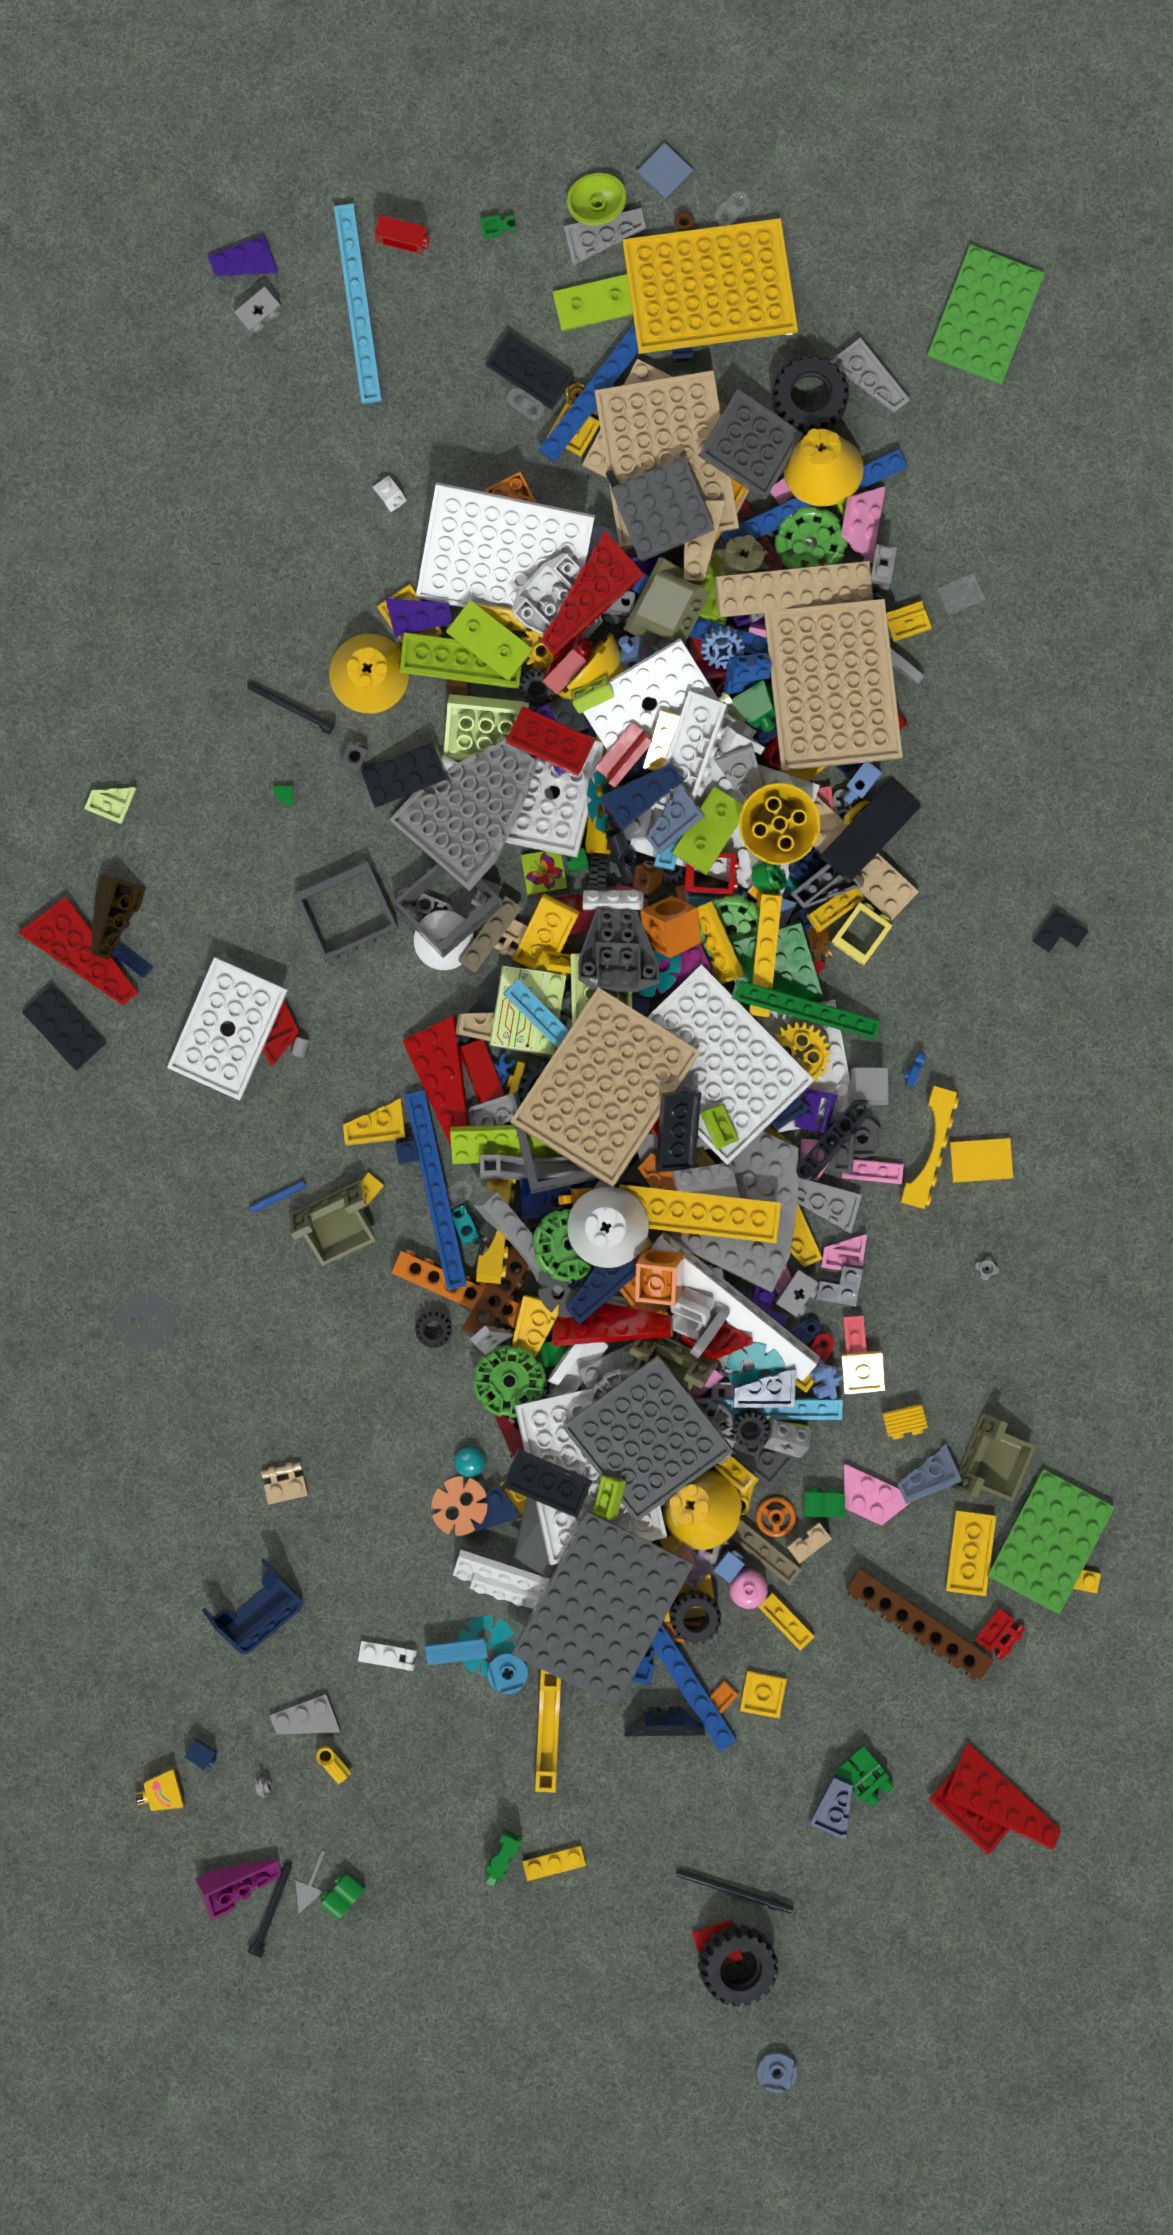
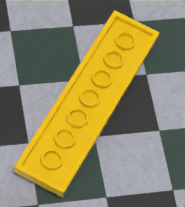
M619 1185L620 1189L631 1193L640 1201L647 1214L649 1229L777 1243L781 1203Z

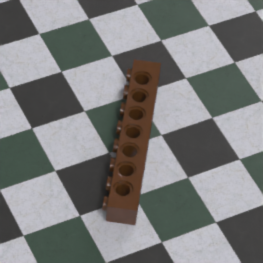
M545 1192L525 1226L530 1232L535 1230L541 1223V1215L543 1213L549 1214L555 1210L560 1212L565 1208L566 1204L559 1205L556 1197ZM513 1245L508 1252L507 1259L504 1258L503 1265H506V1276L501 1277V1281L506 1280L509 1282L510 1288L504 1290L499 1284H488L461 1328V1331L471 1337L485 1325L492 1326L494 1321L497 1323L500 1321L504 1314L501 1311L505 1304L509 1306L514 1298L513 1290L515 1287L518 1289L521 1287L525 1280L522 1277L526 1270L528 1272L531 1270ZM518 1264L521 1271L518 1273L512 1272L510 1265ZM492 1297L497 1298L500 1305L497 1307L491 1306L489 1299ZM481 1314L487 1315L489 1322L486 1324L481 1323L478 1316Z
M860 1568L846 1586V1589L849 1591L847 1595L856 1601L860 1598L866 1602L864 1605L872 1612L875 1610L881 1612L882 1619L890 1624L892 1621L899 1625L897 1629L906 1635L910 1632L916 1636L914 1640L922 1646H925V1644L931 1646L932 1653L940 1658L944 1655L949 1659L947 1663L956 1669L959 1666L965 1669L966 1672L964 1674L972 1680L976 1678L981 1680L994 1660ZM867 1586H871L874 1589L871 1597L863 1595V1589ZM882 1598L890 1599V1606L886 1609L880 1607L879 1603ZM900 1609L907 1611V1617L903 1620H899L896 1617V1613ZM917 1620H921L924 1623V1628L921 1631L913 1629V1624ZM933 1632H939L941 1635L940 1640L936 1643L930 1641V1635ZM950 1643L957 1645V1651L954 1654L947 1652V1646ZM969 1654L973 1655L974 1662L971 1665H965L963 1662L964 1657Z

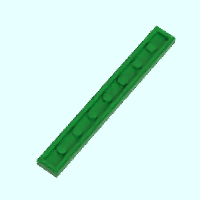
M736 980L731 999L874 1040L876 1039L881 1022L877 1019L740 980Z

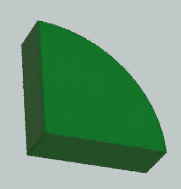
M273 786L276 798L284 805L293 807V786Z

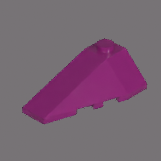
M701 944L680 953V972L669 973L676 978V981L663 993H660L656 985L655 995L652 997L672 994L701 965L714 977ZM668 960L658 964L659 972L664 973L669 969L670 962ZM634 992L636 998H646V996H641Z
M271 1859L213 1870L195 1878L209 1917L211 1920H214L235 1909L233 1904L242 1898L246 1901L251 1897L250 1893L252 1890L265 1887L281 1875L278 1860Z

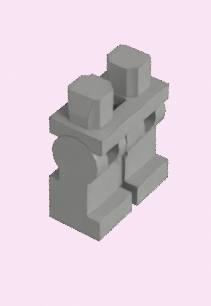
M879 544L875 547L870 580L872 588L888 590L889 584H891L897 547Z

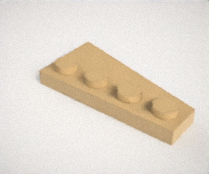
M703 501L715 530L685 543L684 580L688 582L705 581L726 501Z
M494 1013L459 1014L455 1034L490 1042Z

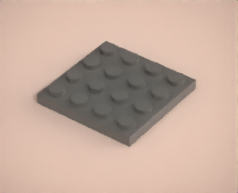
M736 389L698 456L765 500L803 433L739 389Z
M685 456L610 488L640 562L715 530Z

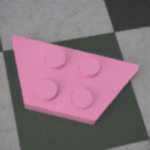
M877 487L873 490L847 497L841 537L850 543L851 548L855 552H859L864 557V562L870 561V563H873L885 487Z
M844 1464L845 1509L879 1525H883L908 1505L905 1504L898 1488Z

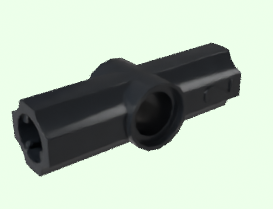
M615 827L609 829L605 834L611 849L610 861L617 864L624 884L631 886L634 881L636 852L629 848L622 828Z

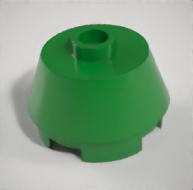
M762 860L752 865V882L760 893L778 894L787 887L786 874H782L779 865L770 864Z

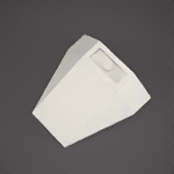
M567 553L544 563L516 593L511 613L524 626L544 635L552 620L557 616L563 601L565 602L571 587L581 572L579 566ZM601 616L585 629L580 636L588 639L603 622Z

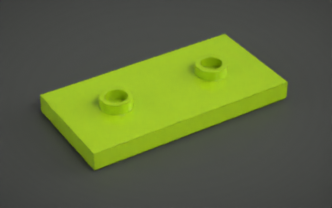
M627 274L553 291L561 331L633 315Z
M471 600L446 631L508 681L512 679L534 650Z
M713 787L700 808L705 817L683 835L672 855L707 875L738 826L741 809L744 804Z

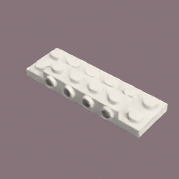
M690 690L664 766L671 763L677 766L686 778L681 784L695 801L698 799V796L702 797L704 793V778H708L712 770V766H709L710 760L716 757L718 747H716L717 740H721L724 735L725 728L722 727V721L728 704ZM677 787L653 807L665 811L666 805L673 798Z
M463 1550L460 1551L453 1576L458 1577L460 1580L471 1581L470 1589L475 1590L479 1594L485 1593L494 1596L497 1600H507L513 1602L516 1606H525L534 1610L550 1580L549 1578Z

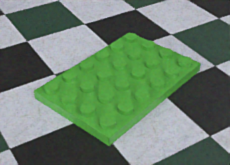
M970 244L927 357L1002 385L1045 273Z
M1043 1469L987 1577L1059 1615L1115 1507Z

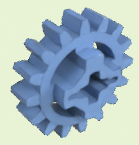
M719 626L718 631L712 628V634L705 633V639L701 640L702 647L700 648L703 659L708 660L709 666L715 663L716 669L720 665H723V668L726 669L730 657L744 655L743 648L745 646L742 635H737L736 629L730 632L729 626L725 630H722V627ZM733 643L736 644L735 650L733 649Z

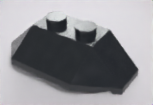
M650 1706L648 1710H644L624 1730L625 1737L706 1736L705 1729L685 1710H681V1706H669V1710H660V1706Z

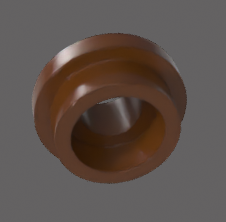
M688 212L678 213L674 219L675 227L681 232L691 230L694 226L693 216ZM686 219L688 224L682 225L680 221Z

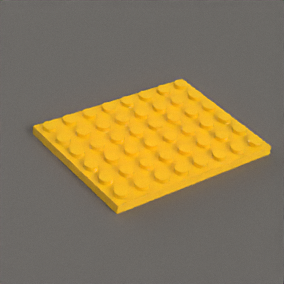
M781 218L622 239L639 354L798 333Z

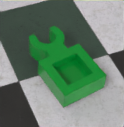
M500 215L480 218L483 239L502 237L503 230L508 232L516 231V226H508V222L513 221L514 216H507L504 220H500Z

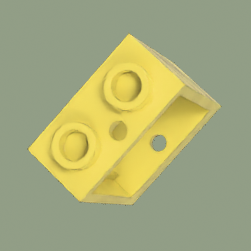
M866 902L858 904L831 942L862 966L865 965L892 927L889 918L883 914L878 916L873 912L875 909ZM860 910L884 927V930L866 955L841 938Z

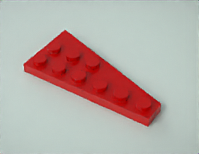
M605 530L597 546L594 547L589 560L583 566L571 587L565 602L563 601L557 616L552 620L541 640L555 657L645 576Z
M67 897L18 932L25 939L122 1006L139 994L111 956L107 960L91 955L92 931Z
M456 1015L402 1040L450 1147V1127L470 1126L469 1117H467L466 1112L467 1101L466 1096H464L461 1054H459L458 1049L459 1038L458 1034H455Z
M564 1295L556 1296V1300L562 1299ZM604 1303L581 1324L574 1317L557 1316L553 1324L552 1343L553 1346L672 1337L674 1320L670 1315Z
M966 1743L943 1799L1053 1850L1061 1830L969 1743Z

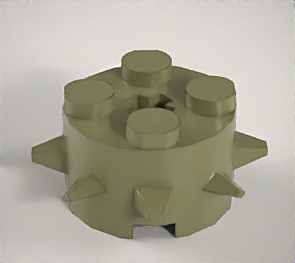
M751 535L735 537L733 539L729 538L725 549H717L716 551L722 558V563L718 569L722 570L726 576L769 570V567L763 562L767 551L763 550V547Z

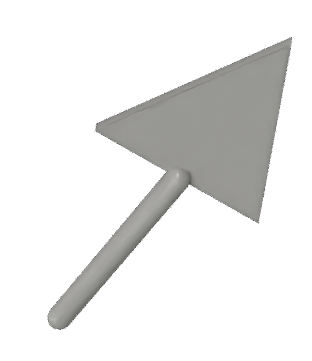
M321 1850L308 1885L296 1880L298 1914L324 1892L312 1887L325 1850Z

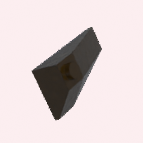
M101 874L95 894L91 955L107 960L110 958L120 941L121 933L124 928H128L130 925L129 920L134 912H138L141 906L145 887Z

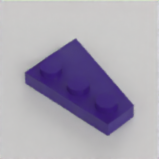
M264 235L208 256L215 276L278 274Z
M385 598L395 638L403 636L404 633L413 634L453 623L448 603Z

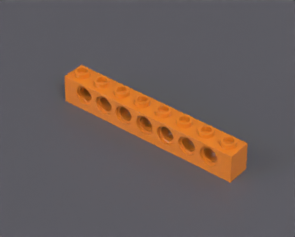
M408 1249L406 1252H400L391 1272L392 1274L470 1309L475 1307L488 1286L482 1282L479 1285L472 1283L473 1278L465 1275L466 1287L457 1288L454 1291L447 1290L443 1269L436 1267L435 1261L426 1257L424 1261L416 1258L418 1254ZM419 1263L421 1265V1272L419 1274L411 1273V1264ZM431 1271H437L440 1275V1279L435 1283L431 1282L428 1278ZM469 1287L476 1289L477 1295L473 1299H468L465 1295V1291ZM494 1297L495 1304L493 1306L497 1307L500 1305V1302ZM518 1298L516 1302L512 1300L510 1303L514 1309L511 1315L503 1314L500 1322L515 1329L522 1300Z

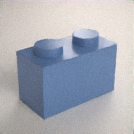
M734 1549L732 1552L727 1550L713 1570L727 1582L731 1583L745 1565L742 1561L743 1556Z

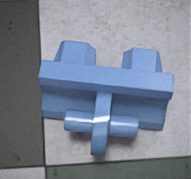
M821 1359L818 1361L817 1367L810 1372L811 1379L815 1383L819 1381L821 1383L813 1388L814 1395L819 1399L828 1396L833 1400L837 1398L835 1386H838L839 1381L843 1379V1372L836 1370L835 1366L825 1365Z

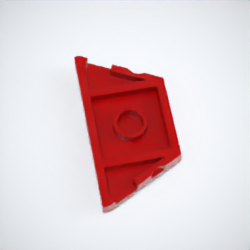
M283 1001L263 1048L270 1066H273L299 1034V1030L285 1001Z
M724 1322L702 1354L712 1360H716L751 1345L753 1338ZM681 1334V1342L692 1348L697 1340Z

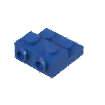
M767 653L730 657L723 689L725 693L744 692L758 682L769 679L772 661Z

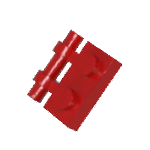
M998 1608L974 1640L989 1652H992L995 1646L1000 1650L995 1656L1002 1661L1006 1655L1010 1654V1649L1016 1641H1020L1023 1637L1022 1633L1026 1628L1019 1624L1015 1630L1012 1629L1011 1626L1015 1620ZM1008 1632L1011 1636L1005 1644H1002L1000 1640Z

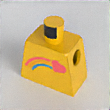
M175 1768L145 1781V1791L135 1793L137 1805L149 1802L151 1811L182 1808L185 1806Z

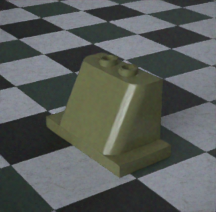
M659 557L624 630L634 636H641L648 644L654 647L657 646L660 638L671 643L681 638L685 644L710 592L684 580V570Z
M361 1180L289 1214L292 1237L296 1240L304 1236L322 1266L334 1260H340L347 1254L359 1251L364 1246L376 1241L372 1227L362 1209L367 1205L365 1189Z
M667 1337L636 1340L629 1354L638 1358L635 1370H638L659 1354L691 1396L696 1386L701 1389L704 1387L718 1365L717 1361L703 1354L696 1358L690 1353V1348Z
M982 1413L958 1470L962 1481L952 1485V1488L975 1498H978L982 1489L1013 1502L1018 1489L1022 1485L1024 1474L1030 1466V1460L1036 1446L1004 1433L1008 1423Z

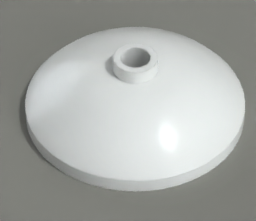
M438 910L426 915L419 923L439 943L442 938H445L466 919L453 911ZM416 930L414 933V947L417 955L426 965L437 970H450L462 965L459 960L474 941L472 933L442 958Z

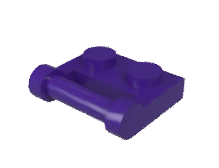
M806 1088L801 1093L800 1100L807 1104L810 1110L795 1119L794 1127L825 1134L830 1129L835 1101L838 1100V1095ZM821 1099H827L822 1125L818 1126L816 1121Z

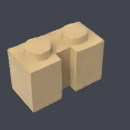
M819 1522L806 1531L809 1536L802 1540L798 1537L787 1545V1548L799 1563L831 1540V1537Z

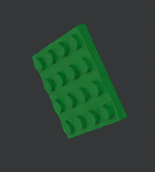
M799 921L779 927L772 990L814 1001L824 998L802 923ZM758 933L729 941L734 948V953L744 973V976L734 980L735 983L736 980L753 983ZM741 1002L743 1008L749 1013L750 1004Z

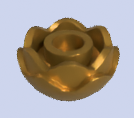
M577 382L567 387L565 393L567 403L574 404L578 398L576 394L580 396L586 388L583 383Z

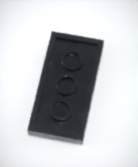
M509 332L486 363V367L551 411L574 379L573 375Z
M434 741L361 770L374 808L381 807L449 779Z
M52 985L22 1011L75 1071H78L106 1045Z
M699 1090L662 1093L655 1164L657 1172L695 1168L702 1092Z
M517 1449L502 1487L569 1516L578 1518L593 1480Z

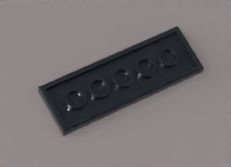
M891 780L824 850L820 857L850 883L920 809L921 805L897 783Z

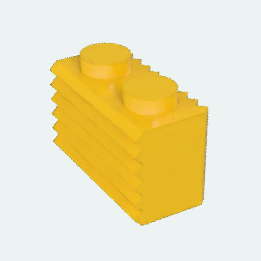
M922 1404L882 1413L887 1437L892 1436L893 1440L903 1438L904 1433L912 1432V1435L924 1433L923 1429L928 1428Z

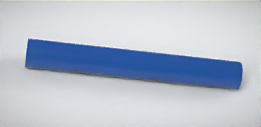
M302 1180L250 1205L249 1208L252 1213L259 1211L306 1188V1185Z

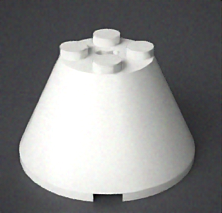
M599 1187L585 1193L574 1204L569 1214L567 1230L573 1249L583 1260L594 1266L612 1268L630 1262L641 1252L647 1240L649 1224L644 1207L631 1193L617 1187ZM604 1222L612 1226L609 1228V1233L602 1229Z

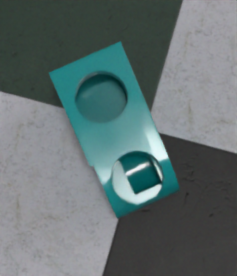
M465 1205L451 1210L453 1222L462 1244L466 1246L479 1240L480 1236Z

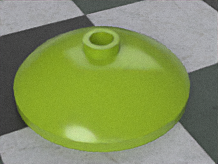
M589 174L580 178L570 188L567 195V207L571 216L582 224L591 226L606 224L614 220L623 211L627 198L626 191L621 181L610 174Z

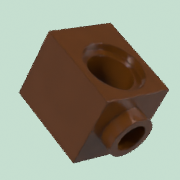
M645 861L635 866L633 888L646 895L660 891L663 868L655 867V862Z

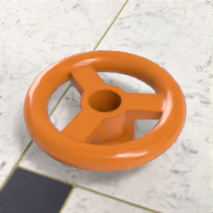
M768 1498L757 1509V1525L764 1534L770 1537H782L788 1534L795 1525V1509L784 1498ZM772 1503H780L785 1506L781 1511L766 1509ZM790 1513L789 1524L783 1530H780L779 1525L784 1522V1516ZM762 1514L768 1516L769 1522L773 1525V1531L766 1528L763 1524ZM774 1514L780 1515V1519L778 1521H774L772 1519V1516Z

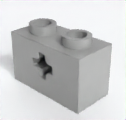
M263 287L239 307L234 314L250 334L254 331L257 333L263 329L264 323L268 319L273 320L280 314L281 306L266 287ZM258 308L262 310L263 314H256L255 310Z
M797 1270L776 1301V1304L795 1317L798 1314L802 1316L808 1307L805 1303L809 1297L813 1299L819 1291L817 1287L819 1283L800 1270ZM802 1289L804 1297L797 1300L794 1299L796 1296L794 1291Z
M773 1420L769 1425V1434H767V1439L763 1443L764 1448L801 1458L809 1449L811 1430Z

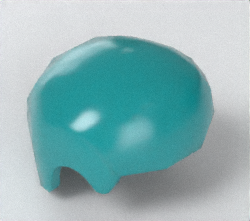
M476 1446L464 1447L454 1457V1466L457 1472L465 1477L480 1474L487 1465L486 1455L483 1450Z

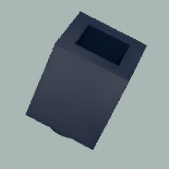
M415 1140L395 1144L399 1165L419 1161Z
M196 1738L184 1757L205 1770L207 1766L211 1768L217 1758L214 1755L217 1751Z

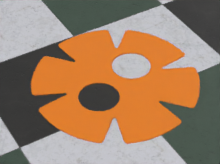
M454 1477L444 1482L448 1493L439 1488L435 1492L431 1508L442 1509V1511L432 1515L435 1524L443 1532L449 1534L455 1524V1535L462 1536L475 1530L471 1519L479 1524L482 1523L488 1504L476 1503L486 1497L484 1489L477 1481L469 1478L466 1486L463 1488V1477ZM464 1492H469L473 1496V1501L469 1506H463L460 1503V1496ZM450 1506H455L459 1510V1515L455 1520H449L446 1517V1510Z

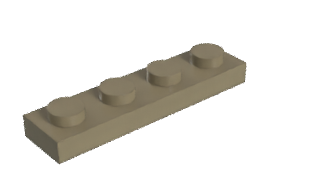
M506 896L502 901L503 907L490 917L459 960L461 964L474 973L478 971L522 909V907Z
M739 1519V1526L731 1538L790 1586L802 1570Z

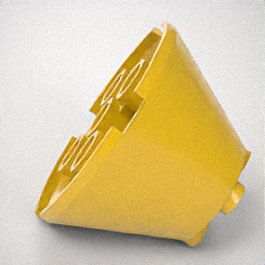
M811 429L795 446L783 472L786 485L797 499L814 506H830L838 504V501L847 496L849 498L858 489L863 478L864 466L859 451L852 443L830 430Z
M611 633L606 635L608 639L605 642L600 640L593 647L588 663L558 693L559 696L572 700V691L607 675L610 680L626 671L620 662L621 651Z
M362 634L344 642L335 652L329 670L331 687L340 702L353 711L370 714L380 713L394 706L404 695L409 681V674L399 673L402 651L399 646L392 640L377 634ZM367 668H371V671H372V672H371V673H368L367 671H366V672H364V671H365V669H367Z
M785 783L769 784L752 793L744 803L739 817V832L744 845L756 858L770 864H789L803 858L814 846L820 832V815L812 798L802 789ZM777 818L782 819L780 827L774 825V821Z
M708 1469L666 1500L663 1505L664 1521L670 1534L682 1545L693 1549L708 1550L722 1545L735 1533L740 1523L742 1502L737 1488L719 1472Z

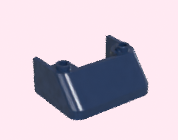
M264 1558L261 1562L268 1571L264 1573L261 1583L265 1588L234 1613L230 1609L219 1611L215 1616L206 1608L202 1610L214 1629L241 1654L253 1651L299 1612L303 1606V1602L296 1592Z

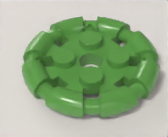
M817 506L797 508L798 511L794 512V516L790 514L781 521L778 526V535L775 536V548L777 555H780L783 561L782 564L787 569L806 568L800 566L801 561L809 563L808 567L821 566L818 561L822 558L826 561V564L822 566L836 565L842 562L845 556L843 554L844 549L847 548V541L841 537L842 527L839 523L840 520L827 509H818ZM814 516L822 518L821 523L813 522ZM802 518L804 523L798 526L795 521ZM830 527H833L835 531L832 535H830L828 530ZM787 532L792 533L791 540L785 538ZM808 537H813L816 539L817 544L815 547L810 548L805 544V540ZM831 545L837 546L835 552L829 551ZM792 549L795 555L789 557L787 551Z
M724 895L725 897L717 899L716 897L711 900L717 909L722 925L725 928L728 925H734L737 928L734 934L726 932L729 941L758 933L760 908L753 901L749 902L740 895ZM727 905L729 910L722 912L720 906ZM740 906L746 909L745 913L738 910ZM756 920L757 925L751 927L749 921ZM699 923L701 946L705 955L711 959L713 956L711 951L707 950L705 944L707 938L702 933Z
M563 1209L560 1212L555 1210L547 1214L541 1220V1225L536 1227L533 1236V1247H535L536 1251L534 1257L543 1272L547 1271L551 1278L563 1282H570L571 1279L577 1281L585 1277L592 1270V1264L581 1260V1257L576 1253L572 1245L569 1251L564 1248V1241L569 1240L567 1224L571 1209ZM561 1219L565 1221L566 1225H562ZM548 1227L553 1230L550 1233L546 1232ZM543 1245H547L548 1253H544ZM553 1262L558 1263L556 1268L552 1266ZM569 1265H573L572 1271H570Z
M502 1345L493 1349L487 1356L483 1355L474 1371L476 1375L475 1381H473V1388L478 1401L481 1400L487 1411L499 1417L505 1415L509 1416V1418L517 1417L515 1406L522 1404L519 1399L524 1395L529 1399L525 1403L542 1399L545 1392L543 1387L546 1375L543 1365L535 1359V1355L531 1351L521 1346L509 1347L510 1345ZM508 1355H516V1362L508 1361ZM497 1358L500 1363L493 1368L490 1363ZM527 1362L532 1367V1369L528 1372L523 1367V1365ZM484 1374L490 1375L489 1383L483 1382ZM508 1375L515 1378V1384L512 1387L504 1385L503 1380ZM530 1380H536L535 1388H529ZM490 1391L496 1396L492 1401L486 1395ZM503 1401L511 1402V1407H503Z

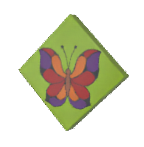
M543 851L521 855L527 895L567 889L561 854Z

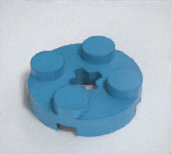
M503 1653L496 1656L490 1662L487 1676L490 1685L494 1689L504 1694H513L518 1692L525 1684L528 1670L523 1660L511 1655V1653ZM505 1668L513 1670V1674H511L510 1679H507L506 1676H502V1673L505 1672Z

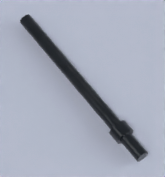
M681 1869L677 1870L676 1877L768 1906V1909L774 1911L777 1909L792 1914L794 1906L779 1902L777 1898H767Z

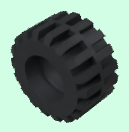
M690 1590L689 1593L685 1594L684 1592L680 1598L677 1597L674 1600L675 1603L670 1607L669 1617L671 1626L680 1639H684L687 1643L698 1644V1642H701L703 1644L706 1643L705 1640L708 1638L711 1640L714 1633H718V1627L721 1626V1612L716 1601L709 1594H704L700 1590H697V1592ZM692 1607H701L707 1612L706 1621L699 1627H689L684 1623V1614Z

